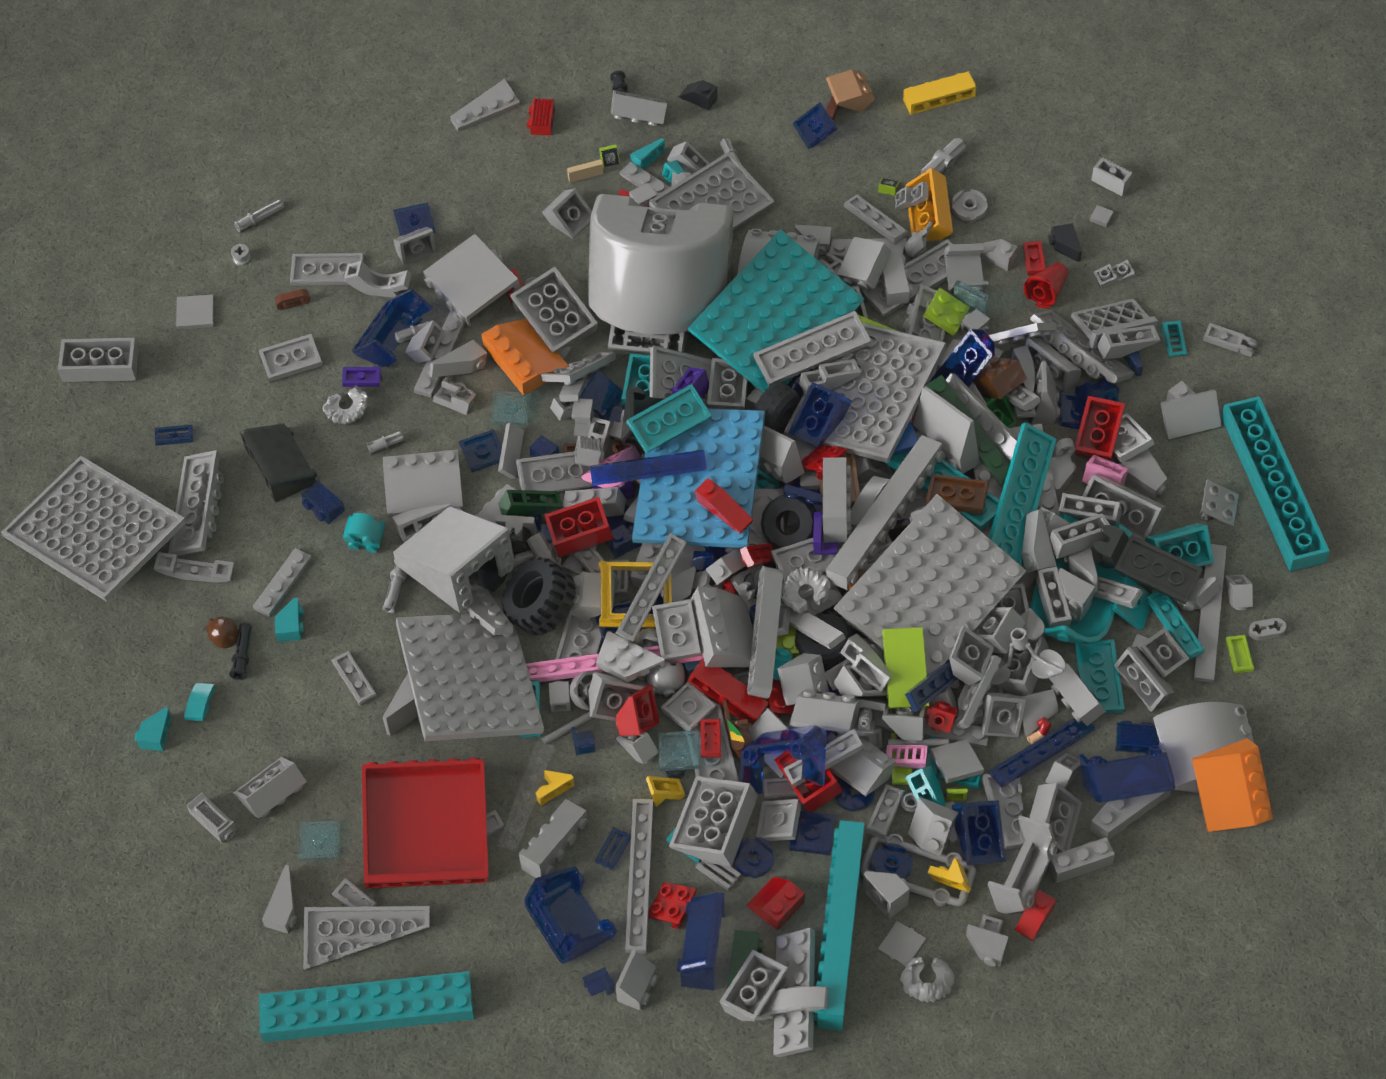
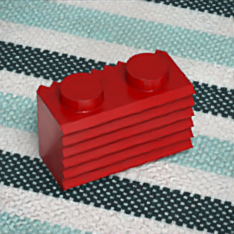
M534 98L533 105H529V115H531V118L527 119V129H530L531 135H552L555 113L554 99Z

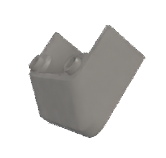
M1019 816L1018 820L1025 841L1004 885L991 881L988 882L997 912L1009 914L1026 911L1028 907H1032L1034 894L1052 855L1054 856L1058 849L1049 823Z

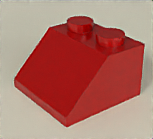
M773 877L746 906L778 931L805 903V893L791 881Z

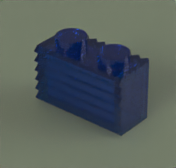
M319 480L301 494L304 508L308 511L311 509L320 522L325 521L327 524H330L345 511L342 500L320 483Z
M1128 720L1117 722L1115 729V751L1156 753L1157 731L1155 725L1150 722L1134 724Z

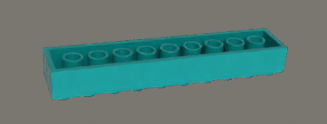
M1260 396L1224 404L1221 418L1289 572L1326 563L1330 550Z
M840 820L839 828L835 827L834 845L817 987L828 988L827 1009L814 1011V1021H817V1028L838 1031L843 1029L864 836V823Z
M470 972L259 994L260 1035L263 1042L473 1020L474 1009Z

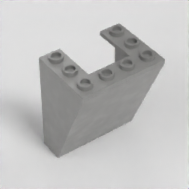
M450 506L393 552L396 565L459 613L468 608L473 602L468 577L478 571L484 563L491 560L495 555L498 573L501 578L511 572L516 566L509 531L506 527Z

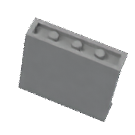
M476 234L423 271L426 285L430 289L433 287L440 300L444 299L449 310H454L457 313L458 319L462 323L465 322L469 327L471 326L470 318L508 290L512 289L516 292L521 288L518 278Z

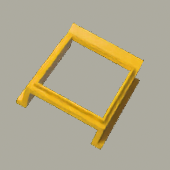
M602 560L598 562V570H601V617L599 619V627H619L626 615L611 612V570L649 571L654 562H606ZM671 573L663 586V604L672 603ZM648 614L641 628H656L653 614Z

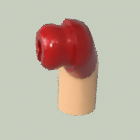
M1046 717L1041 718L1037 722L1038 726H1040L1039 730L1027 737L1031 745L1044 739L1049 732L1051 723L1048 722Z

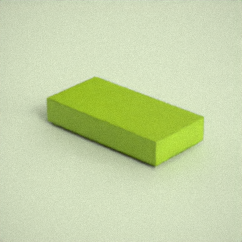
M1246 636L1226 637L1225 640L1234 674L1254 671Z

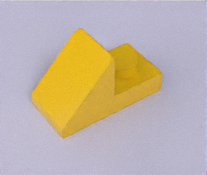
M545 770L544 777L549 785H543L538 789L536 800L540 806L548 803L575 786L574 777L571 774Z
M653 776L646 778L656 807L665 799L682 800L686 796L680 779Z
M954 858L949 869L943 866H939V868L930 866L927 872L934 881L968 893L971 890L964 867L957 858Z

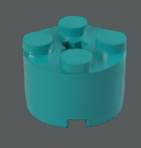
M354 513L353 516L350 514L344 530L343 540L348 543L347 547L350 549L359 550V547L366 548L367 552L377 553L386 525L382 520H379V522L375 521L374 516L369 514Z

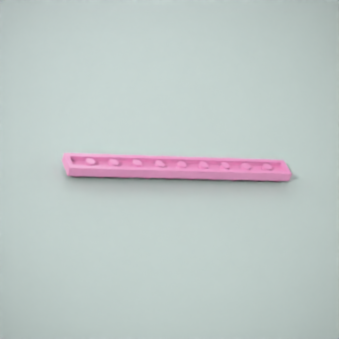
M700 641L699 646L701 656L669 661L670 664H676V662L685 663L702 660L703 653ZM659 645L644 647V649L661 657ZM599 654L526 664L530 680L539 682L575 678L578 674L586 671H598L601 674L607 673L597 667L596 661Z

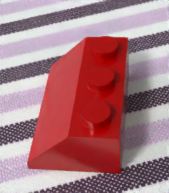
M1088 396L1075 444V455L1091 458L1093 455L1101 458H1112L1125 403Z

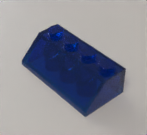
M970 329L929 383L941 375L946 380L950 374H955L969 388L995 355L994 341L984 330Z

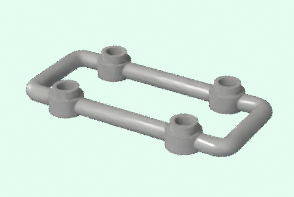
M891 834L889 837L886 836L885 839L872 836L860 866L862 875L866 871L875 872L868 868L877 843L880 842L887 844V848L892 852H898L902 849L943 862L948 869L954 858H957L963 865L964 870L968 871L966 876L970 888L976 874L975 866L970 862L963 861L958 853L953 852L948 855L942 854L938 856L921 849L917 845L904 842L899 834ZM879 869L876 871L881 873H889L885 869ZM907 882L910 886V892L931 898L937 906L941 907L947 904L958 907L962 906L967 901L969 895L968 892L961 890L959 898L950 896L949 892L944 888H938L934 891Z

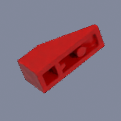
M707 478L695 490L698 503L739 534L753 522V519L711 479Z

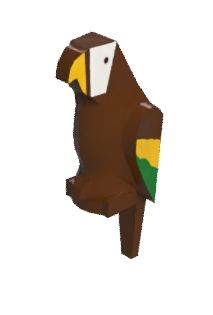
M723 700L731 752L739 758L748 770L760 768L763 764V758L759 759L753 752L754 743L749 733L752 723H749L748 719L731 722L727 702Z

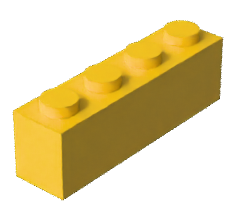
M968 71L904 89L903 101L910 115L973 98L976 95V85Z

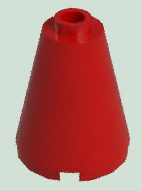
M1055 263L1030 276L1023 285L1026 298L1037 302L1034 305L1040 308L1051 307L1056 302L1069 274L1067 267L1062 263Z

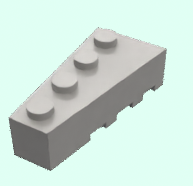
M1138 764L1091 821L1089 831L1101 839L1107 837L1109 841L1132 822L1138 820L1143 814L1170 796L1172 786Z
M565 799L551 815L550 824L544 823L540 828L538 838L533 836L529 841L528 849H522L519 852L521 869L540 881H543L545 877H550L556 861L560 862L565 855L564 850L568 845L571 846L575 842L578 830L585 828L588 822L586 810Z

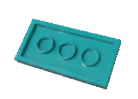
M691 384L631 417L626 423L647 454L710 419L712 415Z
M1114 639L1074 643L1078 676L1106 712L1103 714L1124 713L1125 707L1120 675L1114 667L1117 662Z

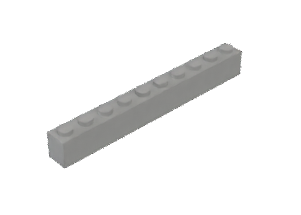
M921 435L827 567L826 575L830 583L846 590L856 583L861 570H865L868 560L876 554L880 543L886 540L887 533L895 527L899 516L905 513L906 506L914 500L918 489L924 486L925 479L933 473L937 462H941L944 455L942 443Z

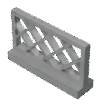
M1134 298L1071 314V318L1089 338L1088 345L1091 349L1098 348L1097 344L1104 332L1154 325L1156 329L1158 323L1155 316L1149 317ZM1127 306H1132V307L1134 308V310H1131V309H1128V308H1125V307H1127ZM1110 310L1119 311L1120 314L1111 312ZM1097 313H1098V314L1105 315V316H1104V318H1103V317H1100V316H1097V315H1094V314H1097ZM1122 313L1132 315V318L1124 316ZM1108 316L1117 319V322L1106 318ZM1080 317L1087 318L1089 321L1082 320ZM1091 320L1100 322V323H1102V324H1101V325H1098V324L1092 323Z

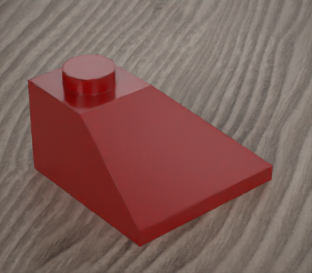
M648 685L628 697L616 715V726L619 736L641 735L660 723L653 685Z

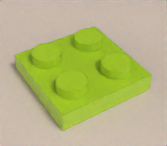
M939 288L923 317L954 336L970 307L942 288Z

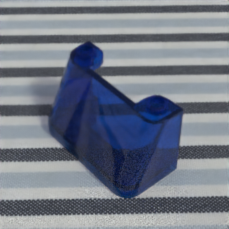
M576 866L535 878L525 896L527 911L562 964L571 962L607 942L617 932L615 925L609 919H603L599 922L580 891L583 888L584 877Z

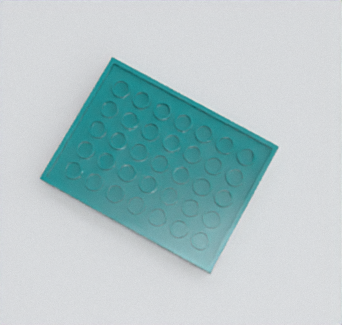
M780 229L688 327V331L764 393L769 386L754 359L753 353L849 314L862 304L864 298ZM794 377L780 383L788 385Z

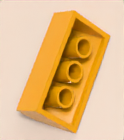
M930 168L907 183L905 187L914 188L923 181L929 183L928 199L920 204L908 207L911 236L914 231L919 232L932 221V227L926 237L927 241L943 240L952 234L953 228L946 176Z

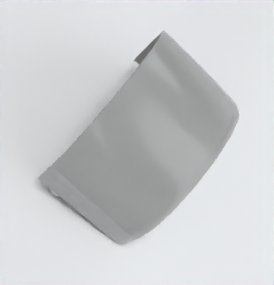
M598 195L590 217L589 307L601 320L623 330L642 334H677L688 331V327L731 281L734 219L732 207L728 205L698 203L688 211L642 207L629 196Z

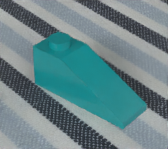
M931 766L921 768L905 777L917 802L922 797L946 807L940 783Z

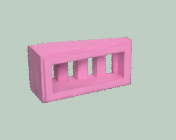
M887 745L886 755L892 758V752H896V759H893L896 761L894 766L921 769L926 765L928 746ZM900 753H904V759H900ZM908 753L912 754V759H908ZM916 754L920 755V759H916Z

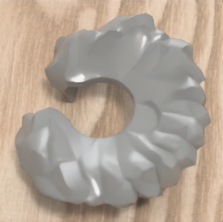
M356 386L353 389H349L348 395L353 400V404L348 409L340 408V402H344V398L340 393L337 392L331 395L322 407L328 419L332 420L335 424L344 425L352 424L357 419H361L366 410L368 398L367 393L362 391V388Z
M800 567L791 571L787 578L783 580L782 600L793 611L798 613L808 611V603L798 593L800 586L804 584L812 586L814 590L813 601L818 606L827 600L831 587L830 581L825 575H822L819 569Z
M922 957L912 958L907 963L906 968L901 974L900 981L903 982L905 993L909 994L910 997L913 996L921 1002L925 1001L928 1003L940 1000L942 997L945 998L946 994H950L955 978L948 963L938 957L934 958L932 969L936 974V979L933 983H923L919 978L924 968Z

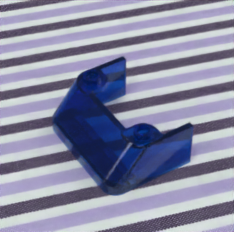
M414 289L389 299L356 343L352 352L357 357L380 367H389L398 360L393 353L398 344L395 333L410 328V325H419L422 321V315L431 311L433 307Z
M815 725L761 734L741 754L739 782L750 783L757 794H762L764 754L790 751L792 758L802 760L801 778L819 786H824L827 742L825 729Z
M1158 741L1154 742V746H1151L1144 756L1108 762L1106 759H1102V756H1093L1088 760L1083 754L1079 755L1083 787L1097 802H1109L1171 791L1175 789V779L1167 751Z
M717 891L691 897V901L686 902L685 913L688 914L683 955L682 959H678L677 972H680L681 987L712 991L715 989L714 970L721 920L722 917H725V893Z

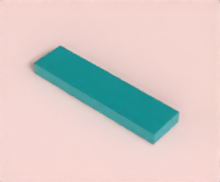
M1160 592L1147 596L1146 601L1190 659L1205 652L1204 647L1172 600Z

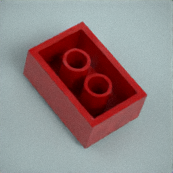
M600 497L544 515L558 557L613 539Z

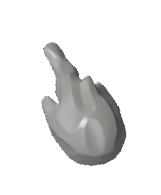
M932 221L919 232L914 231L913 235L906 242L905 251L911 258H915L927 250L926 236L932 227Z

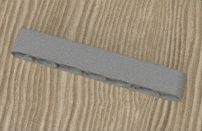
M765 566L761 568L758 581L747 693L748 695L768 699L773 683L783 571Z

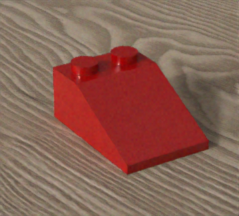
M808 737L774 759L790 785L791 783L783 768L816 750ZM829 769L793 788L809 814L843 792Z

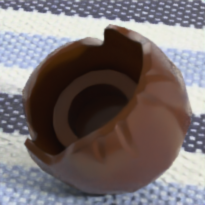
M222 616L215 619L210 618L209 624L206 626L209 640L217 647L226 649L237 643L239 631L234 621L230 618Z

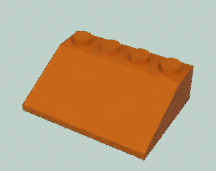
M527 318L496 325L481 334L483 347L523 396L547 383L542 382L541 374L546 372L553 374L554 369L569 367L558 352H551Z
M1246 738L1192 758L1208 832L1255 826L1273 819L1259 747Z

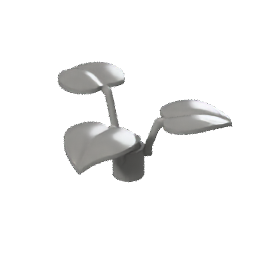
M1031 608L1020 616L1025 621L1024 626L1011 631L1012 643L1009 644L1010 650L1007 663L1001 658L998 665L999 670L993 676L990 682L991 685L1002 684L1011 676V672L1007 667L1011 664L1014 648L1020 651L1028 648L1033 658L1036 659L1031 665L1032 672L1039 678H1051L1065 671V662L1059 653L1053 650H1043L1037 656L1031 648L1029 640H1037L1043 635L1045 630L1043 621Z

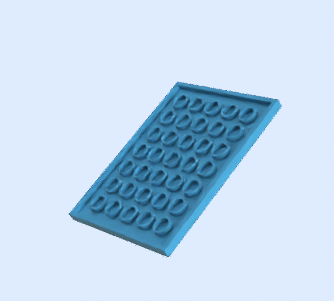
M708 409L712 415L710 419L647 454L645 453L632 535L633 543L664 544L668 535L672 533L686 541V545L732 548L748 546L751 524L739 534L699 504L695 490L709 478L723 488L752 518L765 411Z

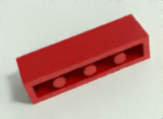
M704 657L687 680L688 683L723 708V700H726L730 713L740 720L748 719L752 725L769 704L765 698L748 695V686L735 679L728 671H724L720 667H706Z

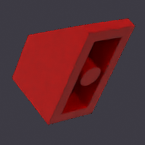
M1038 889L1034 895L1032 907H1028L1024 911L1015 931L1033 941L1053 912L1056 900Z

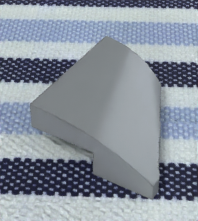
M454 375L446 376L442 381L441 388L434 395L433 402L467 415L476 394L466 388L462 382L454 383L451 381Z
M1053 689L1022 696L1026 699L1021 725L1026 737L1030 736L1032 732L1040 727L1037 722L1041 718L1046 717L1048 720L1058 713L1057 700Z

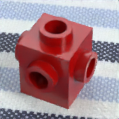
M935 701L933 707H928L925 718H928L927 726L938 732L945 731L950 733L958 708L952 707L944 701Z

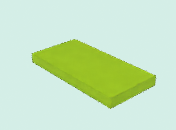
M923 627L883 629L885 666L892 676L887 684L888 709L911 708L905 693L927 677Z

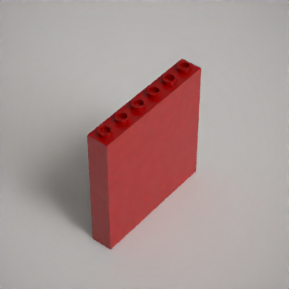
M472 757L468 760L451 758L447 761L430 759L427 762L409 760L407 763L388 761L386 764L368 762L366 765H362L365 889L489 882L484 760Z

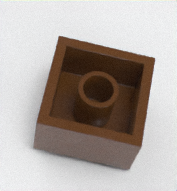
M999 357L992 359L986 367L978 369L975 372L976 374L970 378L982 397L1001 399L1027 380L1018 360Z

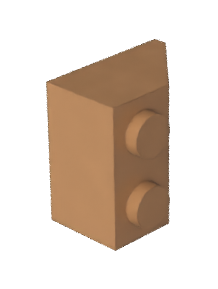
M848 70L829 76L826 79L834 100L839 106L863 112L875 100L872 89L867 82V77L862 72Z

